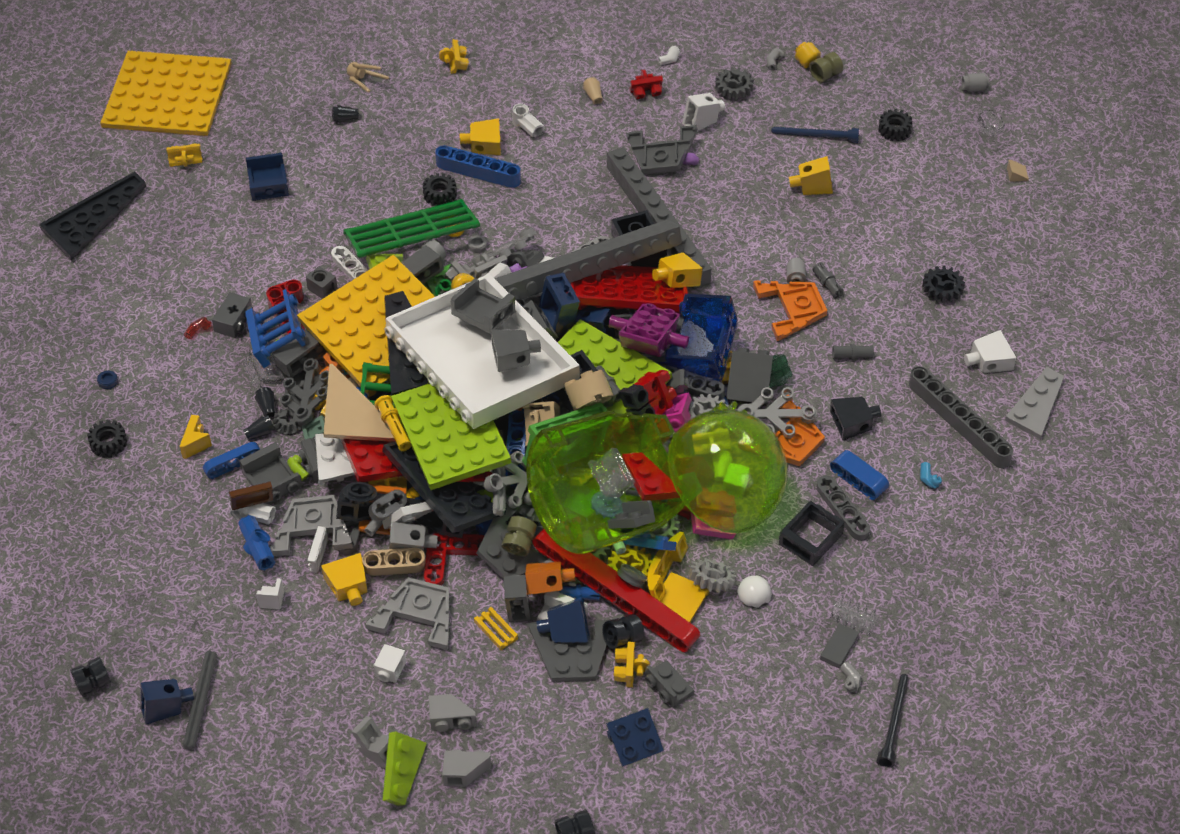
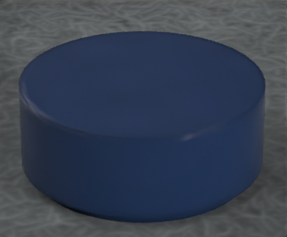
M110 370L101 372L97 376L99 387L102 389L114 388L118 383L117 374Z

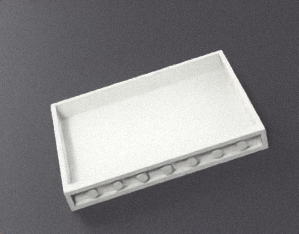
M490 274L478 278L480 289L500 299H503L508 294ZM466 284L385 318L386 327L384 330L386 336L395 342L397 348L406 354L407 359L417 366L418 371L427 377L432 386L437 388L441 397L446 398L452 409L457 410L463 421L468 423L473 429L564 388V383L575 379L577 381L580 379V365L516 300L515 313L495 330L526 331L528 341L540 340L541 352L530 353V364L527 366L498 372L492 349V335L451 314V298L461 291Z

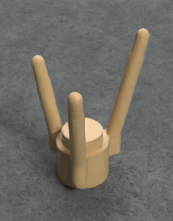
M352 62L347 68V75L350 76L349 80L355 82L368 93L370 90L358 80L362 79L365 74L389 79L388 76L366 70H381L379 66Z

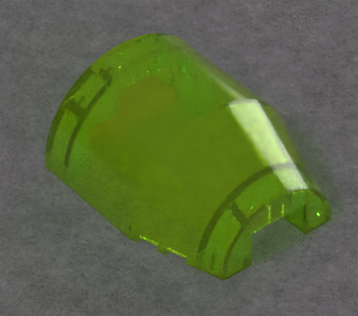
M609 410L542 429L535 436L528 452L526 466L529 495L540 523L559 546L572 553L586 554L658 530L703 491L694 471L681 476L677 475L663 446L667 440L675 435L667 415L646 413L643 415H632V412L618 414ZM642 452L684 491L682 498L668 499L667 503L657 500L651 501L655 522L636 528L609 529L607 520L613 519L615 514L623 512L621 503L642 501L641 497L625 495L626 489L611 495L607 492L606 488L608 487L605 486V482L622 477V474L627 473L621 462L622 454Z

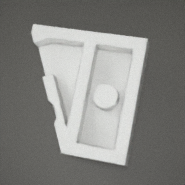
M426 502L401 507L383 520L382 523L384 529L391 528V522L407 524L433 510Z

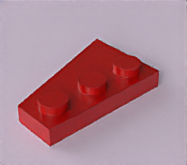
M642 452L622 454L621 462L642 501L683 497L684 491Z

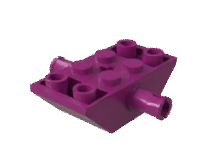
M647 303L642 304L629 320L614 315L609 320V328L620 330L621 346L661 357L670 344L686 349L689 343V336L675 333L681 314L675 313L672 309L657 308L654 304Z

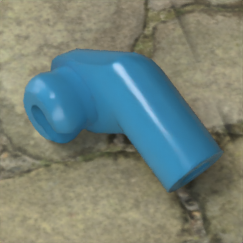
M921 463L920 480L930 488H938L942 483L941 477H937L936 474L931 475L930 463Z

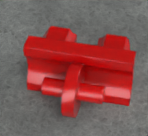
M645 69L641 70V75L635 76V80L630 81L629 91L634 94L635 99L645 98L646 90H651L653 97L660 96L662 93L663 77L662 75L653 77V73L647 74Z

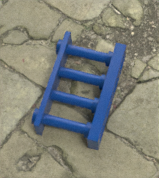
M286 289L282 290L284 301L265 312L256 314L253 308L245 311L253 355L263 368L271 365L269 356H271L272 352L297 339L302 347L305 346L304 337L306 334L297 318V304L299 303L295 295H290ZM284 309H287L286 312L280 314L279 316H277V317L271 319L270 321H268V322H266V323L264 322V321L267 320L268 318H270V317L276 315L277 313L283 311ZM289 319V322L267 334L266 331ZM291 330V333L269 345L270 341Z

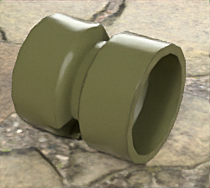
M830 52L824 55L823 58L812 61L809 67L811 75L819 83H822L840 74L843 71V62L836 52Z
M511 517L507 527L508 533L505 534L501 545L502 548L513 555H528L532 544L531 539L534 538L537 525L525 517Z

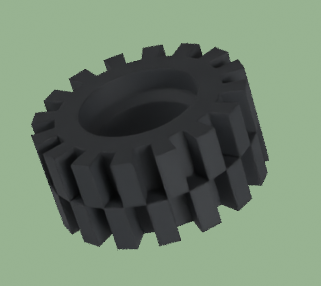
M890 109L888 113L885 111L880 116L878 131L881 136L885 135V139L890 138V141L896 139L897 142L900 141V138L905 140L911 134L912 117L908 116L907 112L903 114V110L897 112V109H894V112H892ZM890 124H898L900 126L895 127Z
M436 173L435 177L432 174L430 179L427 177L423 181L424 200L428 204L431 202L432 206L450 203L452 200H455L457 196L455 179H451L450 175L446 177L444 173H442V176ZM438 188L446 189V190L440 191V192L434 191L435 189H438Z
M102 420L99 421L100 425L95 423L93 425L94 429L90 428V433L87 435L91 451L95 452L96 456L101 454L102 458H105L106 455L110 458L113 453L117 456L119 455L118 451L123 452L124 447L127 446V437L122 424H117L115 420L112 423L110 420H106V423H103ZM105 436H115V438L111 441H100Z

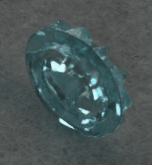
M598 492L592 497L591 508L596 510L597 515H603V519L605 517L613 519L615 514L623 512L621 505L623 501L613 493Z

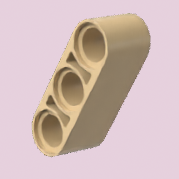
M419 548L372 550L366 552L362 558L364 570L371 576L419 573L425 569L426 562L425 554ZM413 558L421 559L419 563L411 562ZM393 559L399 560V563L396 565L389 564ZM370 561L378 562L375 566L367 565Z

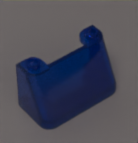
M685 294L683 302L681 301L679 305V312L682 313L684 318L680 334L689 336V343L686 349L670 346L666 350L665 359L670 366L684 369L709 379L722 380L738 324V317L732 297L726 295Z

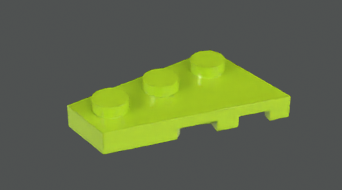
M396 731L389 733L382 801L397 806L406 804L427 744L426 742Z

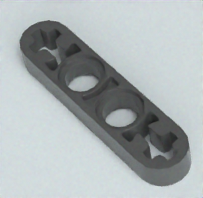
M659 364L671 371L672 374L679 370L665 364ZM684 371V377L688 378L689 394L700 397V394H703L704 397L711 394V398L719 396V401L725 397L723 383ZM695 383L703 384L700 388L692 387Z
M826 475L821 476L817 480V492L833 513L845 522L844 527L854 539L859 541L867 539L870 533L869 523L835 479ZM840 498L843 502L836 504L832 502V499ZM849 512L852 513L854 517L851 519H847L843 516V514Z

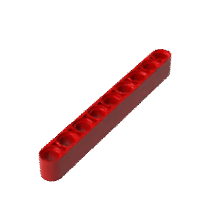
M547 525L532 540L536 550L553 562H561V568L563 569L574 568L575 577L628 615H637L646 628L679 651L687 652L700 637L699 630L693 624L643 589L623 580L616 570L553 526Z

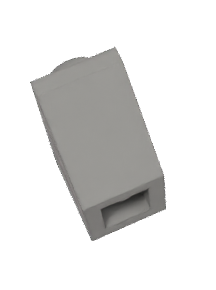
M452 694L429 696L431 730L443 732L453 728L467 730L471 727H476L475 711Z
M458 749L444 751L443 786L467 787L491 768V752L482 750L470 752Z

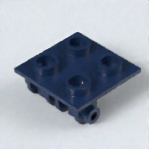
M648 708L606 723L608 731H606L609 740L612 739L622 767L664 751Z

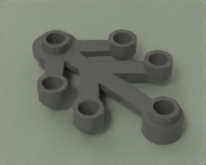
M309 358L304 362L306 376L303 390L297 386L293 378H287L283 382V386L287 391H291L301 399V405L296 404L288 393L280 398L282 405L294 412V420L302 425L312 421L314 417L313 410L327 399V387L325 385L328 384L329 371H323L319 375L320 380L313 386L314 376L318 375L322 369L319 362L313 358ZM317 394V397L310 402V399Z

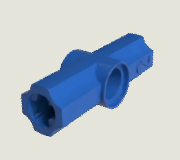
M248 515L241 518L238 524L246 541L243 549L253 556L259 570L265 571L272 568L276 562L268 545L270 541L269 534L260 528L255 516Z

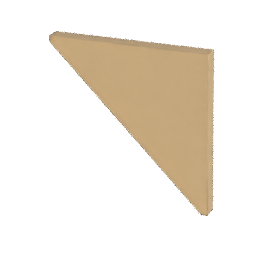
M329 364L324 438L394 442L395 439L388 425L381 420L380 411L333 364Z

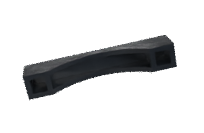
M342 487L337 502L336 519L354 522L372 519L369 515V507L373 503H368V505L350 504V501L344 500ZM377 493L375 501L386 494ZM394 498L390 504L399 503L400 499ZM407 498L405 506L419 504L426 501L420 499ZM434 511L412 521L427 526L440 535L463 538L464 530L452 533Z

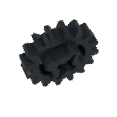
M935 266V270L929 269L928 273L924 274L922 282L923 292H928L929 298L934 296V301L941 299L942 303L945 302V299H948L949 302H952L953 298L958 300L959 295H963L965 288L964 276H959L960 271L953 272V267L948 270L946 266H943L942 269Z

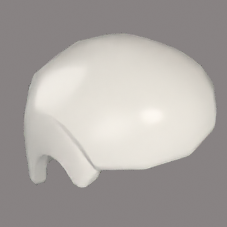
M761 576L746 577L741 581L737 590L740 601L746 606L759 608L763 603L768 604L772 597L769 583Z

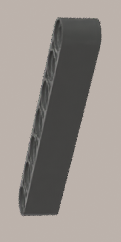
M916 366L911 369L909 387L994 466L1006 468L1010 465L1013 454V447L925 367Z

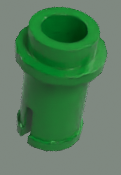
M442 279L440 281V284L435 287L434 292L436 296L450 291V280Z

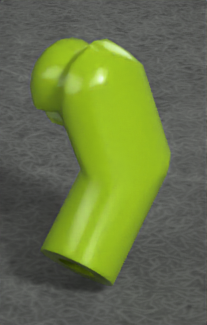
M294 455L287 460V464L294 474L298 472L301 476V481H304L309 476V473L300 465L302 462L300 456Z

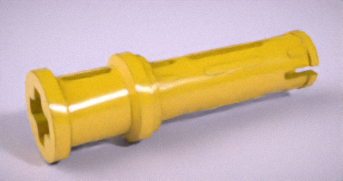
M383 395L379 397L374 405L381 413V420L388 425L399 450L406 451L410 449L411 442L398 419V410L394 408L391 396Z

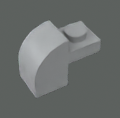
M366 716L351 733L359 743L357 748L360 752L379 767L386 769L389 736L382 734L372 717Z

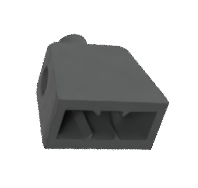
M491 330L492 349L498 372L527 366L530 364V353L541 352L540 340L528 341L526 331Z

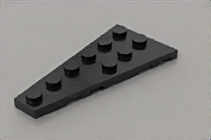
M134 171L40 223V229L72 260L146 187V183Z
M404 291L384 296L385 318L412 307ZM387 337L391 396L430 384L427 377L418 371L417 366L407 359L406 354L397 348L391 338Z
M396 441L383 445V453L452 533L499 517V515L495 516L493 514L491 497L486 494L480 495L474 491V486L468 482H454L430 490L412 446L406 451H400Z

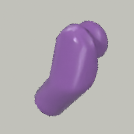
M687 153L683 164L697 165L699 158L694 153Z

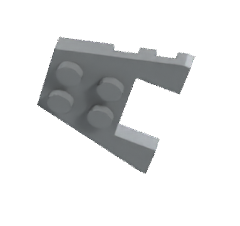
M327 495L292 499L284 516L282 528L278 530L275 536V543L270 547L273 556L290 555L291 537L315 535L318 526L325 527L327 533H333L332 546L334 550L352 549L353 544L344 520L336 519L337 502L335 496Z
M408 577L391 595V599L385 606L382 605L377 610L378 613L374 618H370L367 621L366 628L385 634L393 616L434 626L428 639V645L448 650L449 588Z

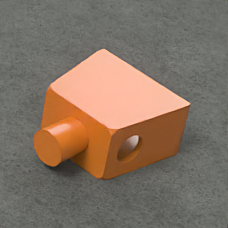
M561 562L526 564L527 595L563 590V582L575 581L574 568L562 569Z

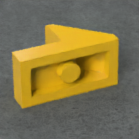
M191 415L180 444L182 458L184 459L212 446L210 435L203 433L204 426L201 424L198 415Z

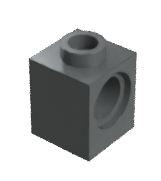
M320 266L306 276L307 289L322 299L338 289L336 276Z

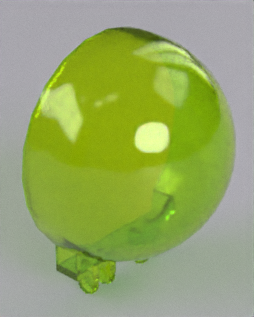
M735 401L729 404L728 407L723 402H720L711 411L701 413L685 422L673 435L668 452L670 476L678 495L686 507L708 526L728 533L748 532L769 519L780 505L788 482L786 454L776 434L764 422L748 414L746 410H735L738 405Z

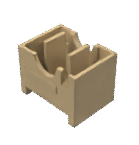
M551 401L529 403L523 406L526 429L525 446L528 445L529 426L560 416L559 404ZM562 439L555 443V445L562 444Z

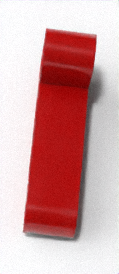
M293 279L268 288L266 295L269 309L284 301L282 291L284 289L290 295L294 294L298 303H301L304 299L301 282ZM284 309L283 311L274 315V318L286 312L287 309ZM289 319L279 324V327L289 322ZM291 330L288 331V332H286V333H284V336H286V335H288L289 333H291Z

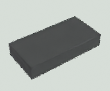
M839 623L821 653L820 660L840 669L857 640L859 632Z

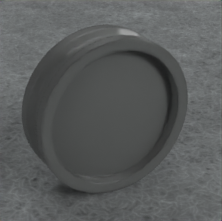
M622 563L617 571V574L623 580L635 587L643 588L644 583L647 582V577L631 565Z

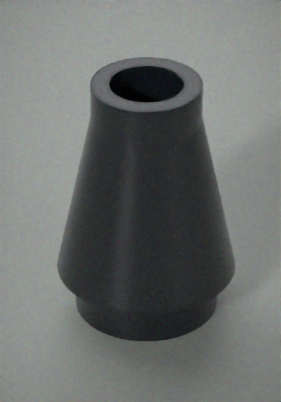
M341 105L332 107V120L337 121V123L359 118L358 108Z
M269 387L259 388L255 392L256 395L254 397L264 416L274 417V413H276L274 392Z
M266 415L259 417L243 431L249 441L272 434L271 431L275 430L269 416Z

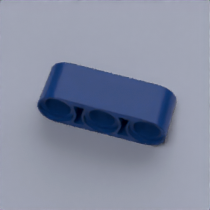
M844 450L830 462L832 472L838 473L837 475L850 485L853 484V487L865 496H870L869 499L871 500L877 499L890 486L889 481L883 474L849 450Z

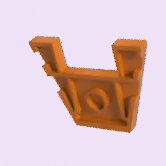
M759 280L753 281V287L758 299L778 295L789 318L788 320L772 323L771 328L777 341L827 316V308L815 282L779 284L778 281H770L769 284L761 283Z
M792 399L790 401H787L779 409L801 408L799 406H796L793 403ZM789 418L790 420L786 424H792L795 427V435L792 438L784 437L783 432L779 430L772 438L766 441L752 431H749L739 441L738 447L800 467L824 443L825 436L814 423L807 424L801 418ZM791 429L785 430L787 433L793 432Z

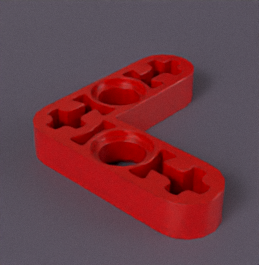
M439 533L433 534L437 535V541H440V544L437 548H427L424 581L442 586L447 555L478 556L476 554L479 548L478 545L482 542L485 535L463 534V538L443 536ZM459 541L465 544L462 548L453 546L454 543ZM434 558H438L442 561L438 565H433L430 563V561ZM433 571L436 572L437 576L434 582L431 581L433 577Z

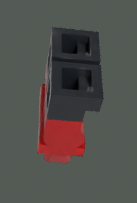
M659 370L655 373L647 372L629 388H623L618 391L624 407L627 408L626 413L632 426L646 428L662 415L667 408L670 409L674 406L672 400L677 396V393L673 387L666 386L665 384L671 378L667 370Z

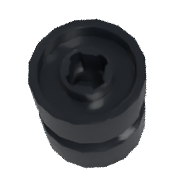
M631 614L607 620L603 624L602 633L607 646L615 649L626 644L628 645V642L638 643L642 641L644 628L640 618L637 615Z
M100 657L88 661L87 666L81 664L70 669L81 696L92 692L95 686L101 688L111 683Z
M586 809L574 813L573 818L564 816L554 820L557 834H595L592 819Z

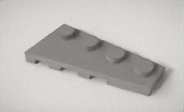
M1046 367L1006 415L1005 421L1041 440L1064 375Z

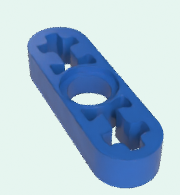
M249 442L208 460L203 465V470L209 479H214L234 470L233 468L235 467L239 468V460L261 449L256 442Z

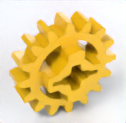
M626 545V551L622 554H617L616 551L611 552L607 565L618 571L622 563L628 564L648 577L649 567L652 562L651 554H646L645 548L638 550V546L630 548L629 545Z

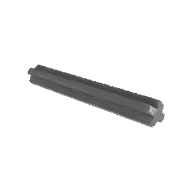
M210 650L205 652L182 745L185 750L192 751L195 748L217 658V653Z

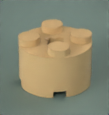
M592 370L581 374V379L577 381L573 379L564 383L574 411L600 402L603 404L614 396L602 370L595 372Z

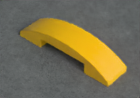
M678 532L668 540L677 542L676 551L659 549L650 564L647 577L648 588L651 596L660 602L666 592L663 580L673 561L681 562L688 550L684 532Z

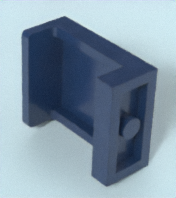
M282 153L246 158L252 201L289 196Z

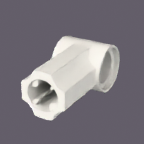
M516 104L513 107L512 121L516 127L523 128L531 137H537L544 131V125L529 113L527 105Z
M264 503L230 510L231 516L237 520L251 515L255 516L258 522L268 525L272 523L276 512L275 506Z

